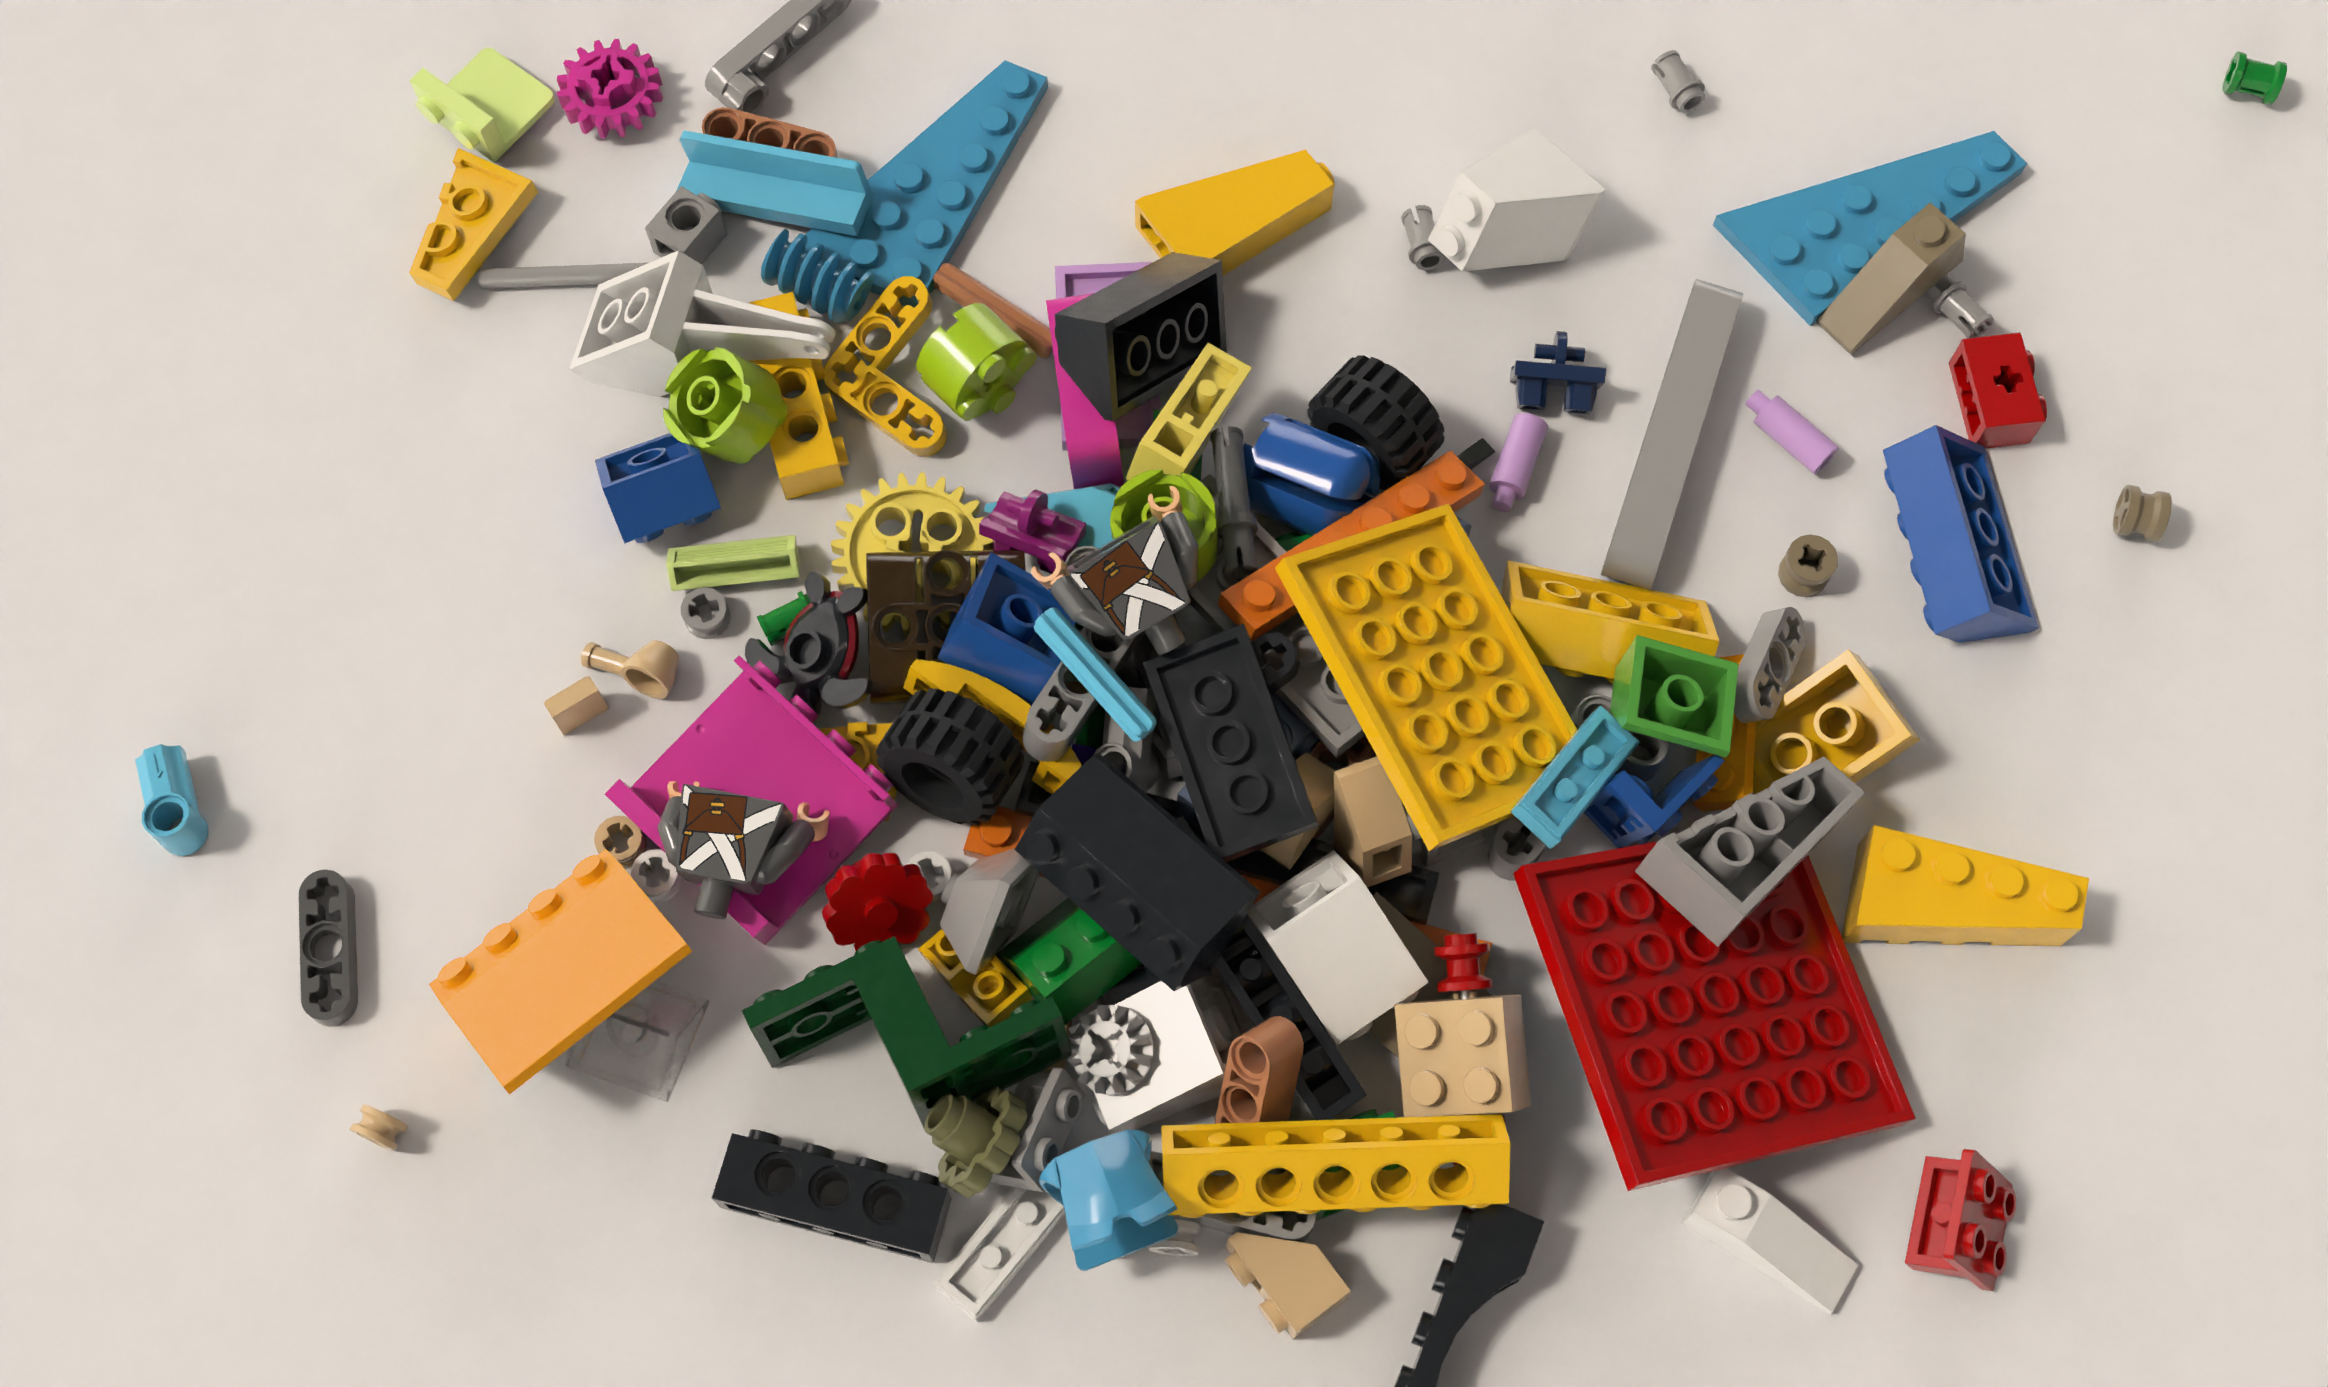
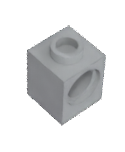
M680 186L645 227L653 253L662 258L679 250L698 263L703 264L727 236L721 216L722 210L719 205L703 193L695 195ZM696 225V227L691 230H683L687 226Z

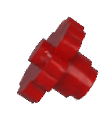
M870 853L852 865L839 868L835 877L828 882L825 887V893L829 903L823 908L822 916L835 943L840 946L853 944L855 951L869 942L876 940L885 941L895 936L897 942L909 944L913 943L920 935V931L928 926L930 917L926 907L932 902L934 897L918 865L907 864L903 866L900 857L896 853H885L882 855Z

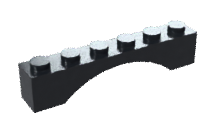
M1491 1204L1484 1208L1473 1209L1466 1206L1462 1207L1451 1235L1452 1238L1460 1241L1453 1261L1443 1258L1431 1290L1440 1293L1433 1314L1426 1311L1422 1312L1411 1341L1412 1344L1420 1347L1413 1368L1402 1365L1394 1387H1436L1442 1363L1456 1334L1466 1321L1493 1296L1518 1283L1525 1275L1544 1224L1543 1220L1504 1204Z

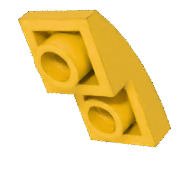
M942 929L918 948L920 954L986 1026L991 1027L1010 1018L1013 1010L1026 1002L1034 1000L1029 989L996 955L976 975L966 971Z

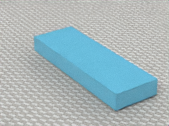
M1599 706L1589 715L1510 812L1549 849L1553 848L1563 839L1640 742L1628 730L1622 729L1617 720L1608 711Z

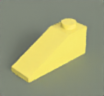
M1207 343L1140 441L1125 479L1130 480L1134 476L1149 470H1163L1164 474L1181 476L1180 472L1190 475L1210 441V433L1218 428L1250 374L1252 367Z

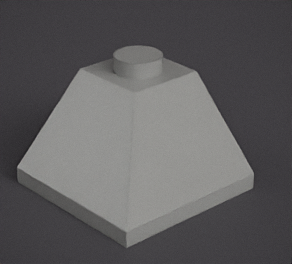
M1014 849L979 859L962 875L954 873L941 896V902L947 905L940 921V926L965 970L974 975L1017 932L1040 873Z

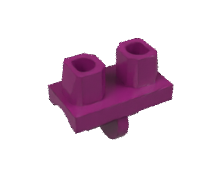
M1037 489L1033 490L1026 499L1004 491L993 511L979 523V534L993 540L994 550H1020L1037 557L1040 570L1053 574L1056 569V562L1049 556V553H1055L1066 562L1068 555L1085 536L1086 523L1047 508L1048 495Z

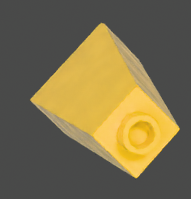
M1305 149L1143 196L1135 201V227L1160 258L1175 252L1222 260V274L1224 276L1330 211L1335 182L1327 166L1322 162L1317 163Z

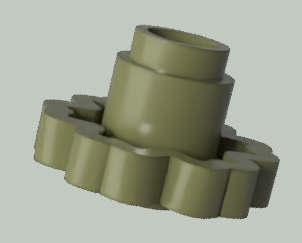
M998 1086L993 1087L989 1092L982 1093L975 1103L965 1096L957 1098L951 1094L942 1096L930 1110L924 1125V1131L932 1136V1143L945 1151L938 1164L940 1172L939 1182L966 1198L972 1197L975 1193L982 1192L988 1186L993 1174L1003 1171L1019 1145L1020 1137L1017 1133L1024 1126L1028 1116L1025 1111L1026 1102L1010 1091L1003 1090Z

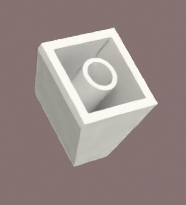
M1534 127L1460 171L1428 241L1461 271L1564 261L1570 257L1606 189Z
M1334 850L1257 901L1247 913L1336 1045L1344 1040H1353L1362 1036L1372 1027L1373 1020L1389 1009H1395V1004L1411 1002L1418 995V990L1429 983L1360 876Z
M1205 976L1175 992L1160 981L1115 1004L1127 1007L1143 1018L1153 1038L1154 1052L1148 1073L1130 1091L1118 1095H1105L1095 1093L1094 1091L1095 1095L1092 1096L1093 1109L1099 1120L1104 1125H1107L1109 1130H1136L1220 1097L1229 1048L1233 1040L1244 1034L1221 980ZM1080 1023L1069 1028L1071 1035L1075 1033ZM1098 1035L1097 1037L1100 1039L1099 1043L1103 1047V1052L1099 1056L1100 1060L1097 1063L1103 1059L1120 1063L1117 1060L1118 1055L1114 1051L1115 1045L1119 1042L1117 1039L1120 1036L1114 1040H1109Z

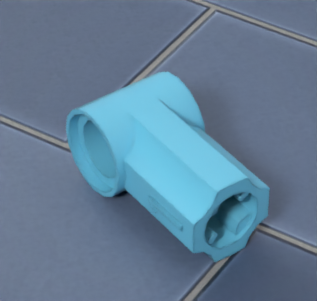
M160 744L144 749L143 754L135 759L145 804L142 812V824L145 830L169 853L177 856L190 855L198 851L205 844L208 837V825L199 814L186 752L180 745L165 746ZM183 818L176 828L169 830L174 821Z

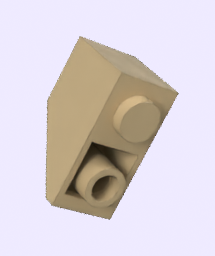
M1377 756L1334 771V846L1343 860L1360 876L1367 888L1412 871V832L1401 799Z
M1236 1232L1227 1239L1226 1248L1231 1254L1225 1259L1227 1266L1243 1287L1252 1282L1265 1300L1259 1305V1309L1278 1334L1286 1329L1294 1340L1349 1297L1351 1290L1316 1244Z

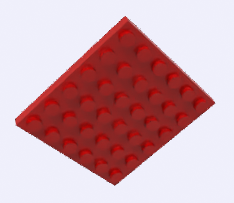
M1657 842L1526 864L1513 873L1628 1191L1903 1126L1916 1119L1809 855L1718 947L1635 872Z

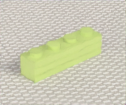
M796 535L668 548L666 566L671 591L798 578L800 560Z

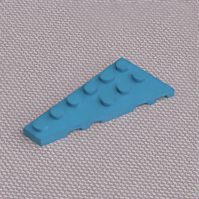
M1006 60L1003 61L867 180L873 194V200L858 236L812 228L805 234L808 236L805 251L809 252L816 243L824 245L822 261L825 262L834 252L841 255L838 270L842 271L851 261L858 264L855 279L858 281L867 271L874 273V281L870 292L879 296L890 283L903 276H913L920 279L931 295L935 288L933 277L936 271L939 270L942 264L949 263L1046 93L1048 89L1047 77ZM915 294L911 298L904 295L899 298V302L903 306L910 305L914 308L918 305Z
M1991 131L1716 215L1713 226L1802 319L1811 326L1817 322L1820 315L1889 237L1931 202L1954 223L2022 174L2027 162L1995 131Z

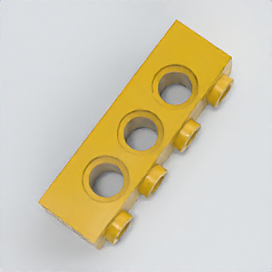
M793 292L749 302L761 307L810 318L807 308L797 310ZM821 359L749 360L765 368L773 375L779 385L781 398L787 405L788 412L785 421L776 428L769 440L785 499L789 500L844 486L840 467L849 465L842 436L832 438L828 424L838 422L830 392L822 395L819 392L817 381L824 380L823 377H826ZM794 390L804 391L803 394L796 398L785 397L787 393ZM804 433L816 434L811 440L805 442L795 440Z

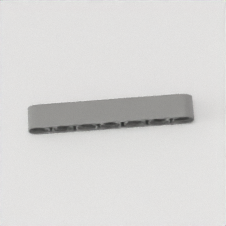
M1695 279L1601 571L1602 576L1646 590H1650L1742 301L1743 293Z

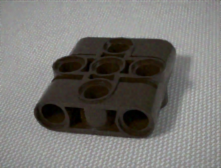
M944 550L866 553L869 679L873 683L870 692V704H899L908 701L912 694L903 687L910 666L918 659L917 651H923V660L945 663L938 659L944 641L937 638L934 634L933 621L941 612H951L957 615L971 589L970 558H975L976 579L991 552L1026 571L1024 551ZM915 559H921L922 603H916ZM948 560L958 567L960 578L954 588L942 589L933 582L931 572L936 562ZM898 613L906 618L909 623V634L905 640L899 643H892L884 639L880 632V623L885 615Z

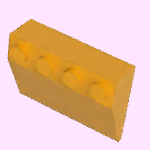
M605 849L598 855L589 856L582 860L574 868L572 875L557 887L547 889L535 896L529 903L528 909L510 923H503L493 928L485 936L483 943L464 958H456L446 964L439 972L438 977L429 986L510 1095L680 962L692 950L622 865Z

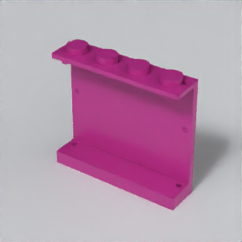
M738 656L734 662L743 672L631 787L618 779L604 795L664 852L665 850L657 828L669 800L667 785L671 781L678 782L680 793H682L683 784L694 786V782L698 781L700 787L784 803L794 815L792 822L797 820V809L802 802L810 804L809 818H819L824 814L825 810H828L830 815L827 835L822 840L811 842L803 854L774 883L766 884L759 895L737 891L732 893L727 913L753 938L766 945L894 811L898 804L887 793L894 785L872 764L863 771L853 762L850 757L856 750L834 729L827 736L824 735L813 724L819 715L798 695H795L790 701L781 695L776 688L782 681L759 660L751 667L741 656Z

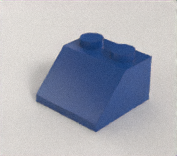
M671 433L595 460L603 492L624 544L633 540L637 543L652 541L660 537L666 528L682 522L684 525L701 523L712 516V511L721 509L699 449L678 441Z
M991 552L950 626L938 659L949 665L986 677L1005 687L1032 706L1061 662L1059 657L1035 632V621L1046 610L1055 607L1062 612L1073 626L1076 622L1069 618L1052 596L1051 590L1046 589L1032 574Z

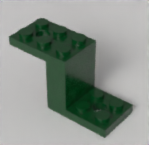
M895 936L885 941L876 940L861 946L854 956L834 966L823 965L810 971L803 981L784 990L768 991L760 995L753 1002L752 1006L741 1010L751 1032L772 1068L871 1020L923 1128L930 1110L945 1094H951L956 1098L965 1096L975 1103L982 1093L989 1092L995 1086L1004 1090L1071 1056V1047L1063 1017L1053 997L1042 1002L1037 1000L1026 1002L1013 1010L1010 1018L991 1027L983 1025L973 1028L960 1038L959 1043L950 1047Z

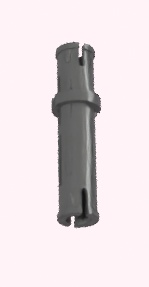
M1228 426L1230 445L1227 447L1222 427L1210 433L1220 518L1217 520V535L1223 539L1226 578L1232 581H1241L1240 560H1243L1245 577L1259 569L1253 537L1258 531L1256 517L1250 511L1243 431L1238 427Z

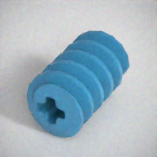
M784 229L776 237L765 255L761 266L762 281L770 286L778 284L779 291L783 294L793 292L796 301L804 305L811 303L812 309L819 314L828 312L829 319L837 324L845 320L847 322L851 321L860 312L867 300L874 281V273L867 271L858 281L855 279L858 264L851 261L840 271L838 270L841 261L840 254L834 252L824 262L821 260L824 253V245L816 243L809 252H806L808 236L800 233L790 243L788 241L789 231Z

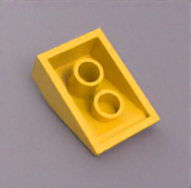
M1848 649L1784 694L1773 718L1756 721L1753 792L1757 794L1769 788L1773 782L1822 757L1828 759L1851 781L1856 783L1920 741V738L1860 656Z

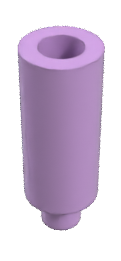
M1757 390L1747 400L1745 405L1757 414L1754 424L1814 475L1823 469L1839 450V446L1779 395L1770 400L1760 390Z
M1518 413L1512 420L1489 485L1491 491L1495 493L1491 505L1496 510L1509 512L1514 500H1521L1525 496L1548 430V424L1536 415Z

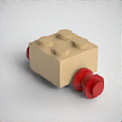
M1477 933L1444 935L1445 946L1434 947V956L1446 960L1447 978L1437 983L1438 992L1460 991V993H1453L1454 999L1413 1001L1394 1005L1404 1117L1487 1115V1113L1515 1112L1530 1107L1531 1099L1521 994L1477 997V991L1471 992V990L1493 988L1492 979L1481 975L1479 962L1481 956L1490 952L1489 943L1478 944Z

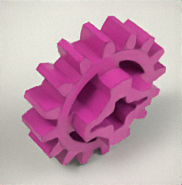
M614 39L610 48H603L600 40L594 41V51L588 53L580 47L576 49L580 58L577 62L572 60H565L563 62L567 74L557 75L556 80L560 91L557 92V97L562 109L566 113L568 121L571 124L578 122L582 133L587 134L596 127L602 139L607 137L610 129H616L620 137H625L626 126L631 124L636 129L641 130L643 125L640 118L643 115L653 118L656 116L653 103L662 102L663 96L659 86L663 84L658 68L654 67L651 55L649 53L641 55L637 44L633 43L626 50H623L619 39Z

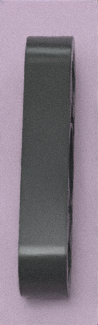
M326 869L318 870L307 876L299 889L301 1004L304 1011L319 1024L338 1026L353 1016L358 1005L355 894L352 886L339 873ZM330 885L338 893V896H333L329 899L328 904L329 915L336 921L341 920L340 922L326 921L325 908L315 900L316 897L324 895L326 886ZM329 934L339 935L342 940V948L339 954L328 961L317 960L314 953L317 942ZM316 973L330 974L332 989L341 995V999L332 1002L330 1011H327L318 1004L319 999L327 997L328 981L320 974L316 975Z

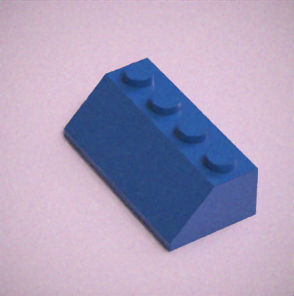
M1934 425L1884 449L1883 454L1887 464V468L1884 471L1885 480L1890 490L1896 496L1900 513L1897 515V522L1902 534L1910 545L1913 559L1910 561V568L1915 580L1922 587L1926 601L1923 613L1929 628L1935 635L1959 643L2024 634L2038 630L2039 626L1985 447Z

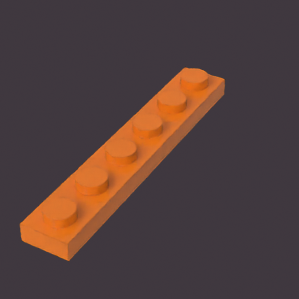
M1450 450L1353 510L1351 514L1340 518L1221 592L1218 606L1237 626L1244 623L1251 640L1254 641L1298 613L1275 570V567L1283 558L1448 503L1453 512H1456L1480 497L1485 483Z

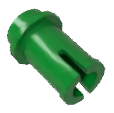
M800 591L797 593L799 598L764 615L757 616L759 624L771 646L785 639L788 628L796 615L811 603L807 594L804 595Z

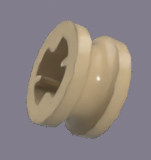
M614 816L606 819L599 825L595 832L594 843L597 852L600 854L605 849L608 850L614 845L612 836L622 831L625 837L632 833L633 836L627 840L629 849L619 853L617 848L614 847L610 852L622 867L626 869L633 865L638 856L646 852L647 842L644 833L631 819L626 816Z
M363 1104L360 1112L363 1114L362 1120L359 1123H353L349 1130L381 1147L395 1151L398 1146L395 1142V1137L399 1132H405L408 1125L380 1110Z

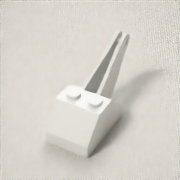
M678 250L598 285L569 369L595 384L661 397L669 394L665 391V387L673 369L692 351L701 348L708 351L718 347L724 348L746 360L785 358L825 359L829 356L831 350L829 343L833 342L836 331L831 325L818 319L796 316L713 294L704 266Z

